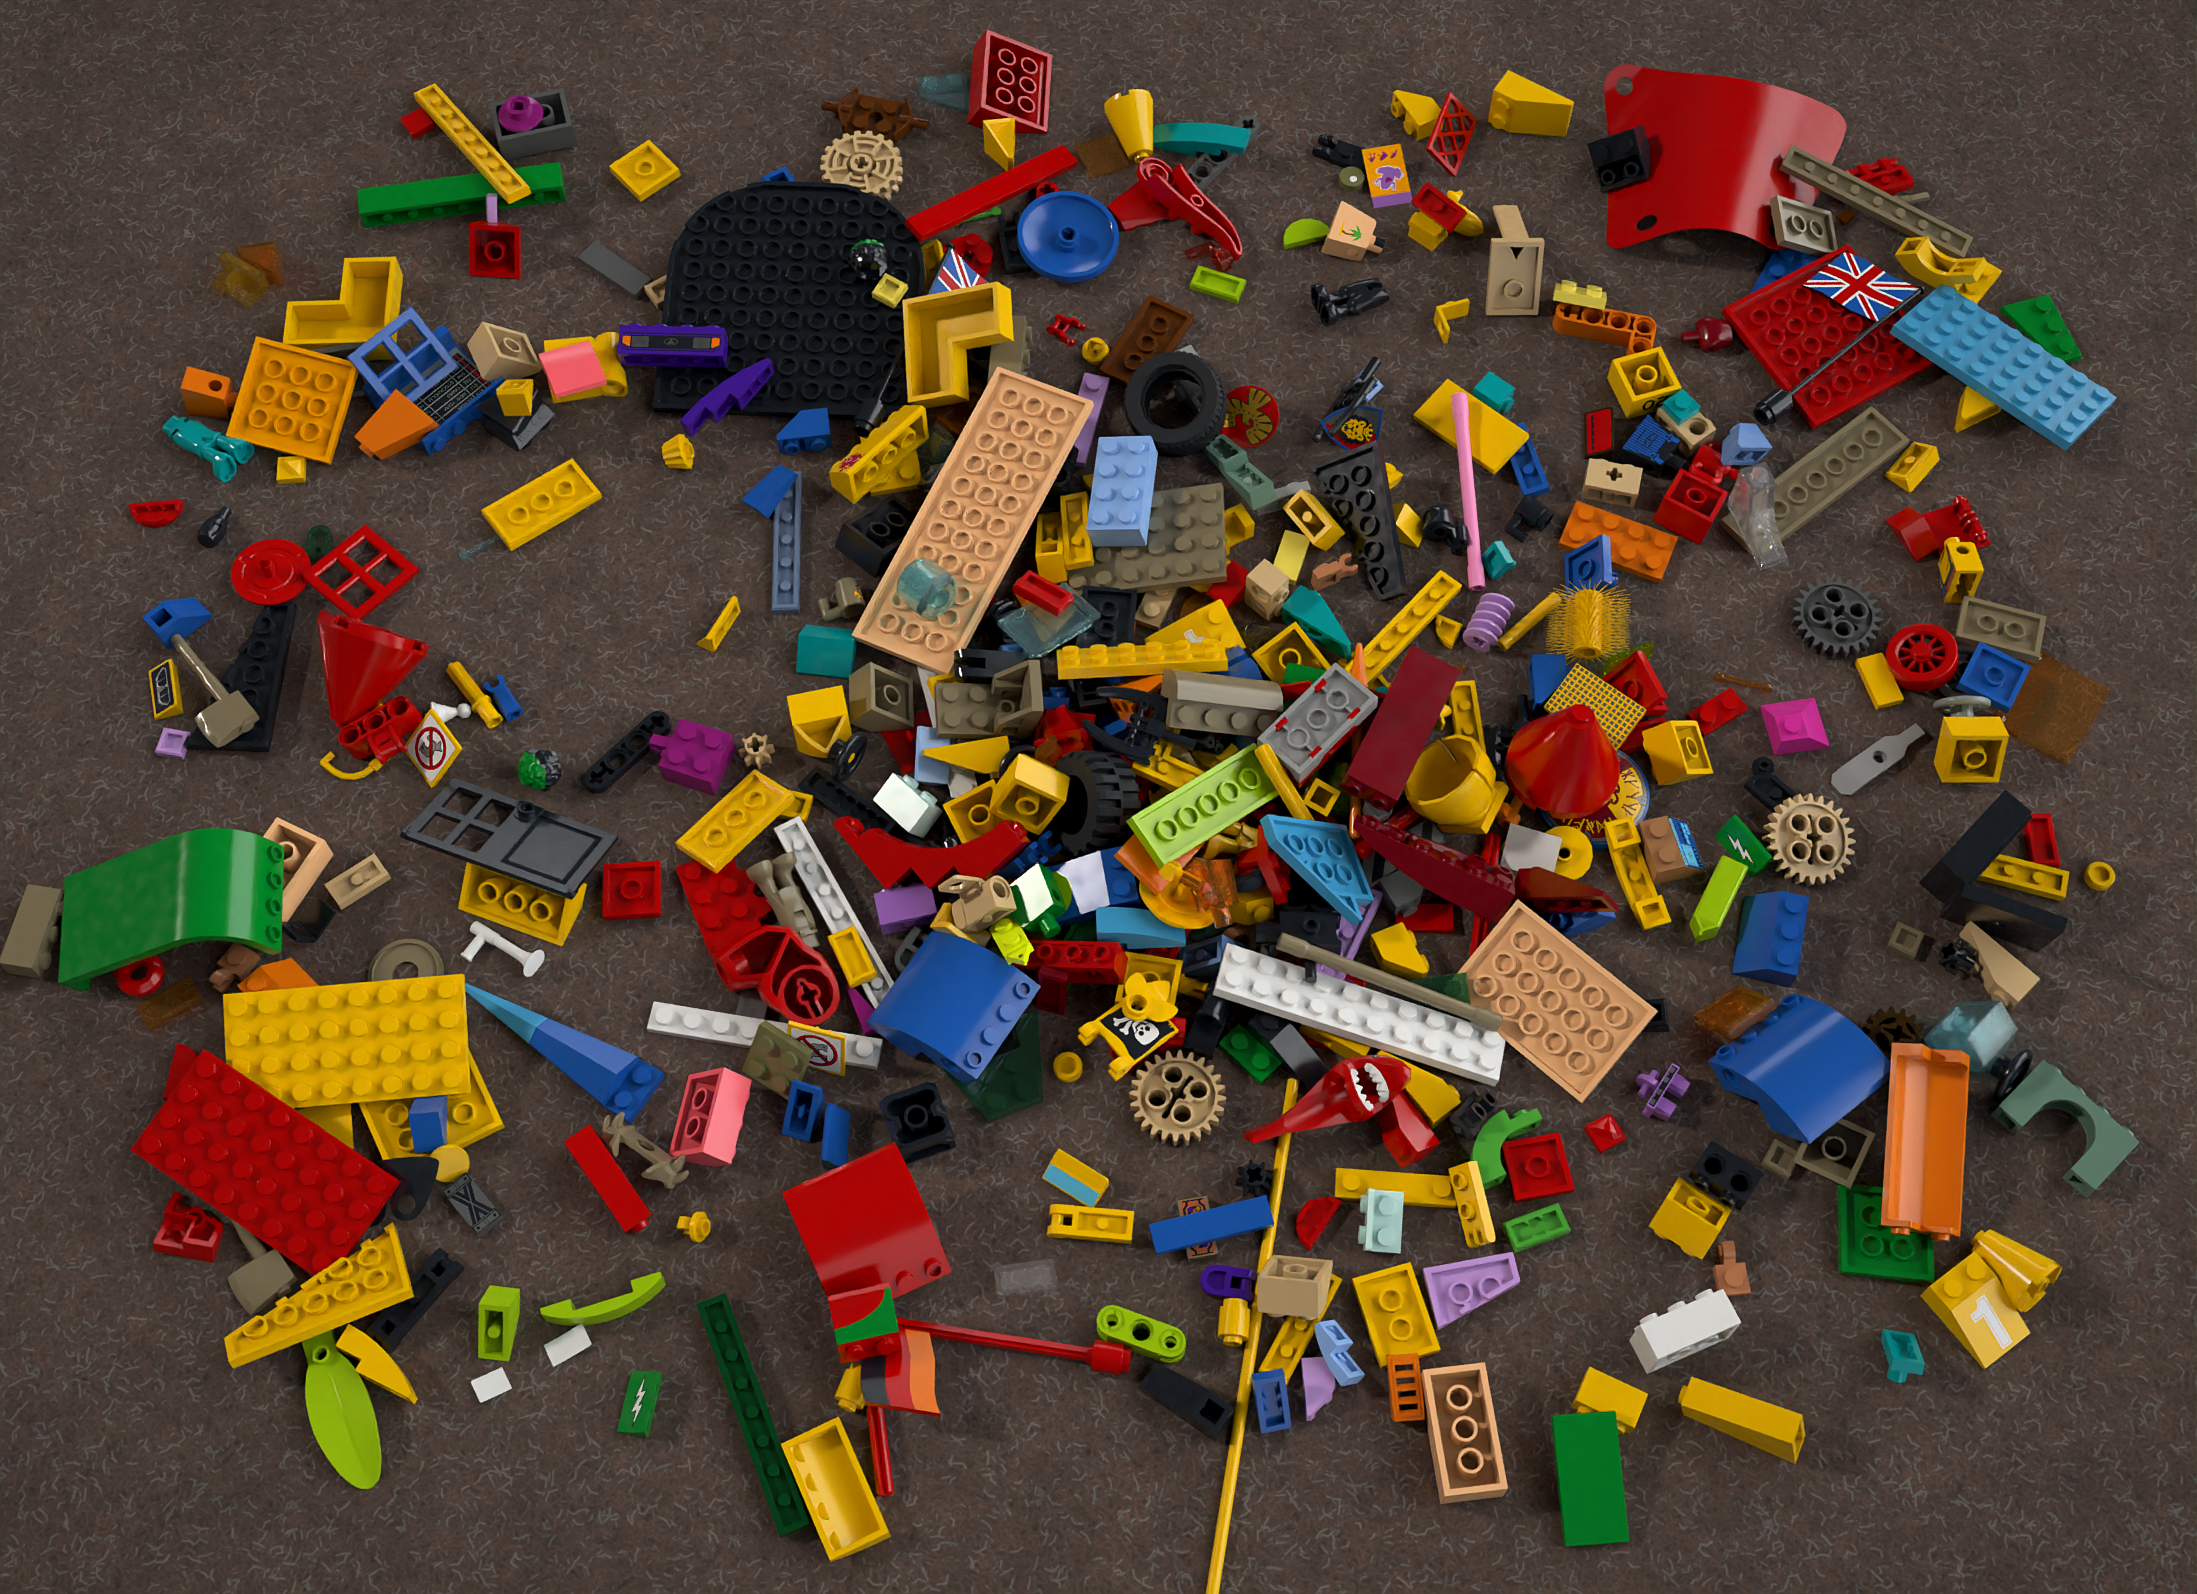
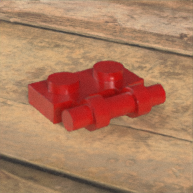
M1884 157L1878 159L1876 163L1868 165L1863 163L1857 165L1854 169L1848 170L1851 172V175L1890 195L1913 189L1915 182L1903 165L1898 166V161L1895 157L1890 159Z

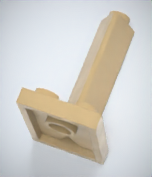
M1495 205L1492 209L1502 238H1491L1486 315H1538L1544 239L1529 238L1517 205Z

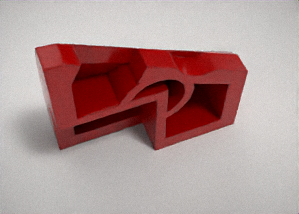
M174 1192L164 1211V1222L153 1242V1251L214 1263L223 1235V1224L214 1217L206 1216L204 1210L197 1205L191 1208L180 1203L183 1195L179 1192Z

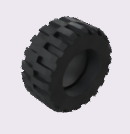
M1078 750L1063 756L1053 768L1069 776L1070 781L1066 802L1046 826L1047 831L1050 829L1053 833L1051 835L1053 845L1056 846L1060 843L1063 848L1059 852L1072 860L1097 851L1123 846L1134 834L1126 821L1137 814L1139 808H1141V800L1138 799L1140 790L1139 785L1135 783L1136 776L1134 771L1129 769L1130 765L1115 752Z

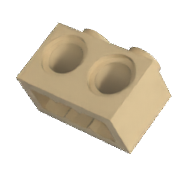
M1661 407L1657 409L1654 418L1680 439L1681 442L1678 449L1687 458L1696 454L1702 444L1706 445L1708 442H1711L1716 432L1713 423L1700 412L1680 426Z
M1264 559L1246 576L1244 603L1268 622L1274 616H1281V606L1287 601L1289 594L1290 578Z

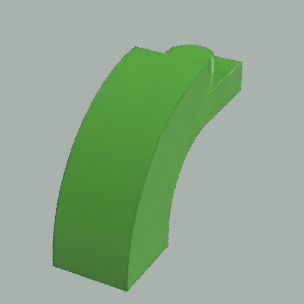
M1537 1108L1529 1112L1527 1109L1520 1110L1511 1116V1120L1504 1109L1490 1118L1480 1130L1471 1151L1470 1162L1477 1161L1484 1191L1502 1183L1506 1176L1500 1160V1149L1503 1142H1508L1539 1127L1542 1117Z

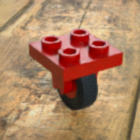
M1259 825L1257 846L1243 850L1240 853L1238 852L1229 858L1222 868L1223 879L1226 880V886L1233 892L1244 893L1269 887L1276 905L1288 902V890L1291 889L1288 872L1291 871V866L1268 845L1262 825Z

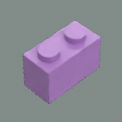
M913 882L907 887L899 889H883L879 893L874 894L882 935L909 930L915 925L920 927L930 925L929 921L937 913L932 889H929L923 882Z

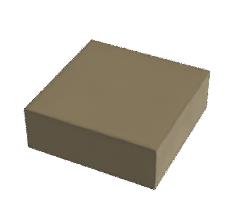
M1898 921L1886 948L1914 960L1925 933Z
M1774 1139L1761 1166L1788 1180L1796 1166V1163L1793 1161L1798 1151Z

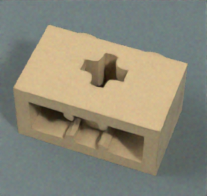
M1590 458L1581 498L1634 508L1639 493L1643 468L1634 467L1630 464L1608 462L1604 459Z

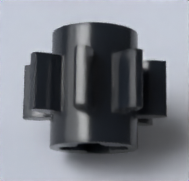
M1960 937L1957 942L1948 940L1940 948L1939 957L1941 960L1938 963L1954 976L1958 973V970L1966 974L1975 964L1976 958L1974 953L1976 949Z
M1250 1159L1249 1165L1246 1168L1238 1167L1237 1172L1242 1177L1236 1179L1235 1186H1243V1197L1247 1196L1248 1193L1254 1194L1255 1198L1259 1197L1262 1190L1270 1192L1271 1186L1265 1181L1272 1180L1273 1173L1265 1172V1162L1258 1165L1254 1164L1252 1159ZM1259 1176V1181L1249 1182V1177Z

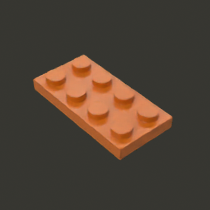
M1576 500L1558 547L1572 552L1597 536L1604 534L1610 537L1611 567L1660 584L1678 537Z

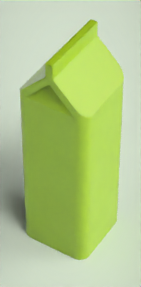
M1721 856L1689 923L1696 939L1694 946H1697L1700 941L1716 937L1746 875L1748 866L1727 856Z

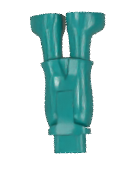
M174 415L162 427L163 432L167 433L168 437L179 447L198 455L203 461L208 460L212 464L215 477L225 483L229 482L237 472L235 460L245 464L254 454V445L241 438L224 436L222 432L213 431L202 423L187 417L180 418Z

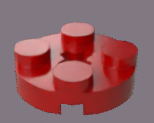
M970 233L967 236L957 237L950 241L955 245V251L962 259L965 255L973 256L971 262L964 260L973 271L982 278L988 274L993 264V252L989 244L982 240L978 234ZM944 245V246H943V252L945 253L946 247H945V245Z

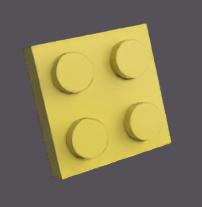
M1562 280L1561 284L1555 283L1554 301L1601 310L1605 309L1607 296L1606 292H1602V287L1587 285V288H1581L1576 286V282Z

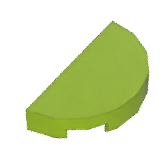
M1300 219L1292 223L1286 229L1283 237L1284 250L1325 240L1329 227L1321 221L1314 219Z

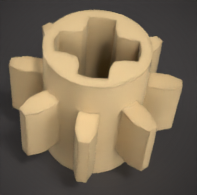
M753 733L749 738L742 739L745 748L739 749V754L741 758H745L747 767L753 764L757 765L758 769H761V765L765 762H772L769 754L774 753L775 750L773 744H768L767 735L761 737Z

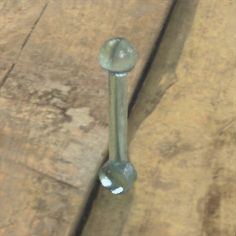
M496 535L469 550L463 549L459 552V557L464 561L471 557L472 554L501 540L499 535Z

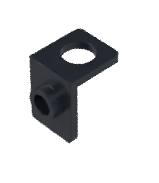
M315 895L297 922H282V930L297 943H315L336 914V911L319 895ZM291 929L296 930V931L299 932L301 935L295 933V932L292 931Z

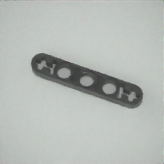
M1243 116L1232 125L1240 128L1252 126L1251 137L1247 146L1259 133V121L1253 116ZM1222 150L1220 156L1224 160L1214 162L1211 160V157L1215 155L1204 153L1186 172L1197 187L1203 191L1239 154ZM1198 171H1205L1209 175L1207 177L1200 178L1196 176L1195 173Z

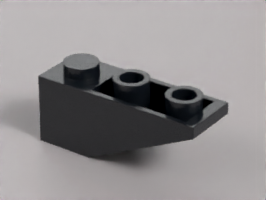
M1157 1362L1154 1363L1138 1386L1139 1390L1214 1442H1216L1233 1417L1234 1407L1208 1389Z

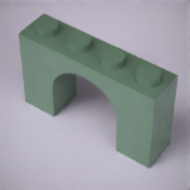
M2044 1059L1991 1114L1993 1118L2013 1135L2041 1110L2060 1109L2073 1115L2085 1130L2087 1145L2081 1158L2062 1178L2085 1198L2094 1192L2139 1144V1141L2127 1127L2118 1124L2110 1117L2109 1112L2105 1108L2096 1105L2079 1086L2069 1082L2062 1076L2061 1071L2056 1066L2048 1064Z

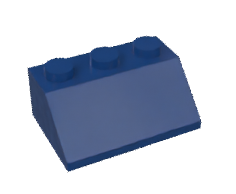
M1783 891L1745 896L1732 975L1788 988L1791 987L1798 974L1809 897Z

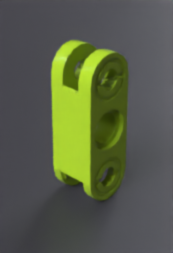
M1114 1305L1104 1307L1097 1316V1332L1104 1341L1125 1344L1126 1348H1132V1352L1165 1364L1177 1363L1185 1354V1335L1176 1327ZM1115 1322L1117 1325L1110 1327L1108 1323ZM1143 1329L1150 1336L1144 1341H1138L1133 1337V1333L1136 1330ZM1172 1343L1175 1346L1173 1348H1168L1166 1344Z

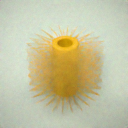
M1590 583L1589 590H1586V588L1578 592L1572 590L1576 594L1571 592V595L1558 594L1571 597L1563 598L1566 601H1555L1558 603L1565 602L1567 604L1560 603L1557 605L1568 607L1552 606V610H1556L1553 607H1557V609L1566 611L1557 610L1555 612L1558 614L1547 616H1551L1552 618L1550 619L1556 620L1550 623L1561 622L1566 624L1546 625L1552 627L1546 629H1551L1548 632L1556 633L1555 635L1550 634V636H1563L1560 641L1554 643H1563L1565 645L1555 644L1554 646L1563 648L1550 651L1568 650L1565 652L1558 651L1557 653L1569 652L1574 654L1573 656L1576 658H1581L1580 661L1586 659L1587 667V659H1592L1593 661V658H1604L1600 655L1605 653L1615 656L1620 655L1606 652H1620L1609 647L1619 649L1622 647L1618 645L1630 644L1625 642L1628 640L1620 639L1626 638V636H1610L1612 634L1625 635L1629 634L1625 631H1630L1622 630L1621 628L1617 630L1612 629L1613 627L1618 628L1622 626H1619L1621 623L1614 621H1620V619H1612L1611 617L1619 618L1622 617L1620 614L1630 612H1626L1627 609L1620 608L1626 605L1616 606L1610 604L1631 603L1612 602L1614 600L1625 601L1631 599H1607L1616 595L1607 596L1609 595L1608 593L1602 595V593L1595 589L1590 590Z

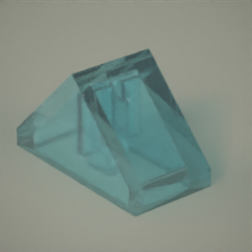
M933 427L929 433V439L925 441L921 450L931 462L936 464L944 463L957 440L938 428Z

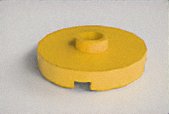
M1558 826L1546 831L1545 833L1561 837L1560 850L1566 849L1570 854L1565 859L1561 858L1558 854L1554 873L1573 880L1581 878L1589 870L1593 858L1592 845L1587 836L1580 830L1570 826Z

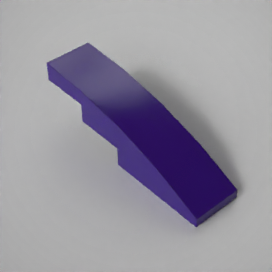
M766 358L741 370L699 400L680 419L684 433L693 437L708 419L717 424L733 405L742 411L775 373L772 361Z

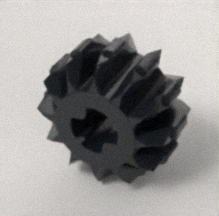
M1008 598L1000 599L990 604L986 609L984 620L987 622L986 628L989 629L990 636L995 638L996 643L1010 645L1021 641L1022 638L1027 636L1026 630L1028 625L1025 623L1026 617L1023 616L1022 609L1017 607L1015 601L1011 602Z

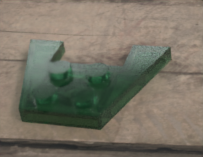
M1038 1010L1020 1016L1013 1027L1020 1047L991 1058L977 1080H973L965 1085L938 1065L987 1123L994 1122L1043 1102Z

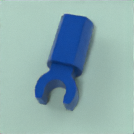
M498 674L496 675L499 681L498 686L491 687L486 681L484 682V687L488 695L493 697L494 702L506 720L511 722L523 715V709L507 688L503 676Z

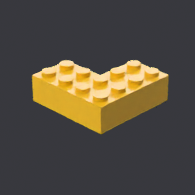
M344 258L340 300L287 302L283 343L307 350L357 342L364 344L399 316L403 274L397 258ZM395 332L391 337L397 342V332ZM382 343L367 354L369 360H395Z
M999 282L902 300L908 403L922 405L927 409L969 401L966 350L1014 341L1011 289Z

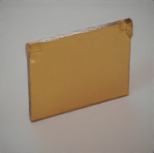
M2041 650L2036 664L2027 663V665L2031 666V669L2011 709L2007 714L1999 710L1995 717L2001 718L2008 734L2068 765L2110 690Z

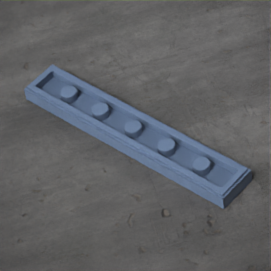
M793 471L798 474V477L774 510L772 614L799 613L801 471Z

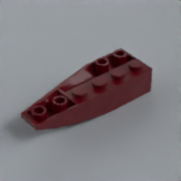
M1356 814L1353 828L1379 854L1418 884L1440 897L1496 923H1499L1504 917L1515 896V875L1512 874L1510 869L1502 865L1495 867L1486 863V860L1478 854L1471 853L1468 855L1397 827L1379 822L1373 816Z

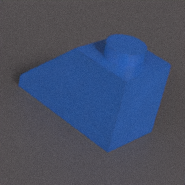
M1565 654L1531 655L1528 670L1532 715H1538L1544 710L1546 703L1570 673L1571 667L1566 665Z

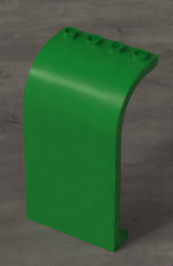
M225 828L197 829L171 836L65 877L58 984L77 991H85L89 989L90 978L178 946L200 941L236 942L251 946L270 955L281 953L284 846L260 835L242 830Z

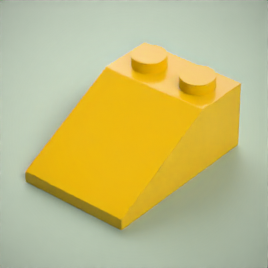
M1508 70L1493 90L1487 122L1497 129L1513 133L1565 137L1574 101Z

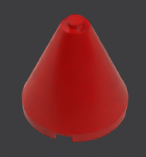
M320 610L317 626L330 719L335 721L334 726L343 728L376 709L427 656L430 645L378 626L339 614L334 616L329 614L330 612Z
M1575 704L1533 720L1523 726L1510 742L1505 759V771L1513 792L1528 807L1536 810V807L1550 812L1552 813L1551 817L1575 819L1593 814L1610 800L1619 781L1620 763L1613 744L1592 709L1583 704Z

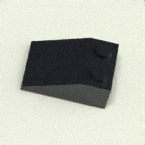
M892 494L842 524L835 548L872 577L876 578L888 569L917 512Z

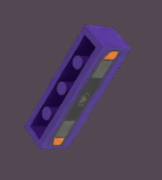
M638 323L620 325L617 354L622 366L726 368L728 337L725 328L716 325L694 327L688 324L681 326H667L665 324L642 326Z

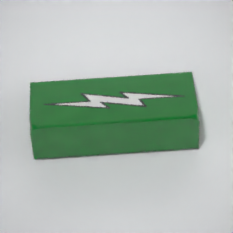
M1736 815L1732 816L1715 836L1735 861L1748 866L1746 873L1750 878L1765 870L1772 859V855Z
M631 1372L617 1433L648 1438L662 1382L660 1372Z

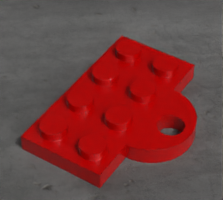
M734 858L717 874L696 860L675 867L711 959L712 954L747 932L761 927L760 922L768 918L774 911L766 902V896L758 897L754 894L759 886L747 876L746 871L748 869L738 870Z

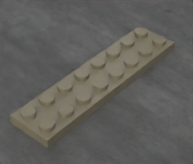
M1871 406L1721 520L1720 526L1758 561L1903 450L1910 440Z

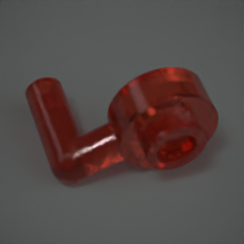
M1208 241L1185 250L1188 260L1209 253L1213 264L1219 272L1223 273L1231 269V264L1233 263L1232 253L1222 245L1217 247L1213 242Z

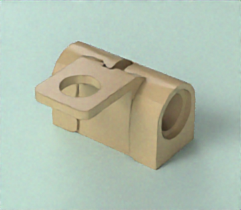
M954 875L938 886L940 892L960 895V899L952 904V914L956 928L964 933L979 934L1017 909L1010 885L1004 878L998 875L991 877L987 881L979 877ZM963 882V883L960 884V885L951 886V885H953V884H955V883Z

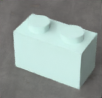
M892 773L873 800L907 832L924 838L943 810L935 804L937 799L927 791L921 792L917 788L919 783L907 774L902 777Z

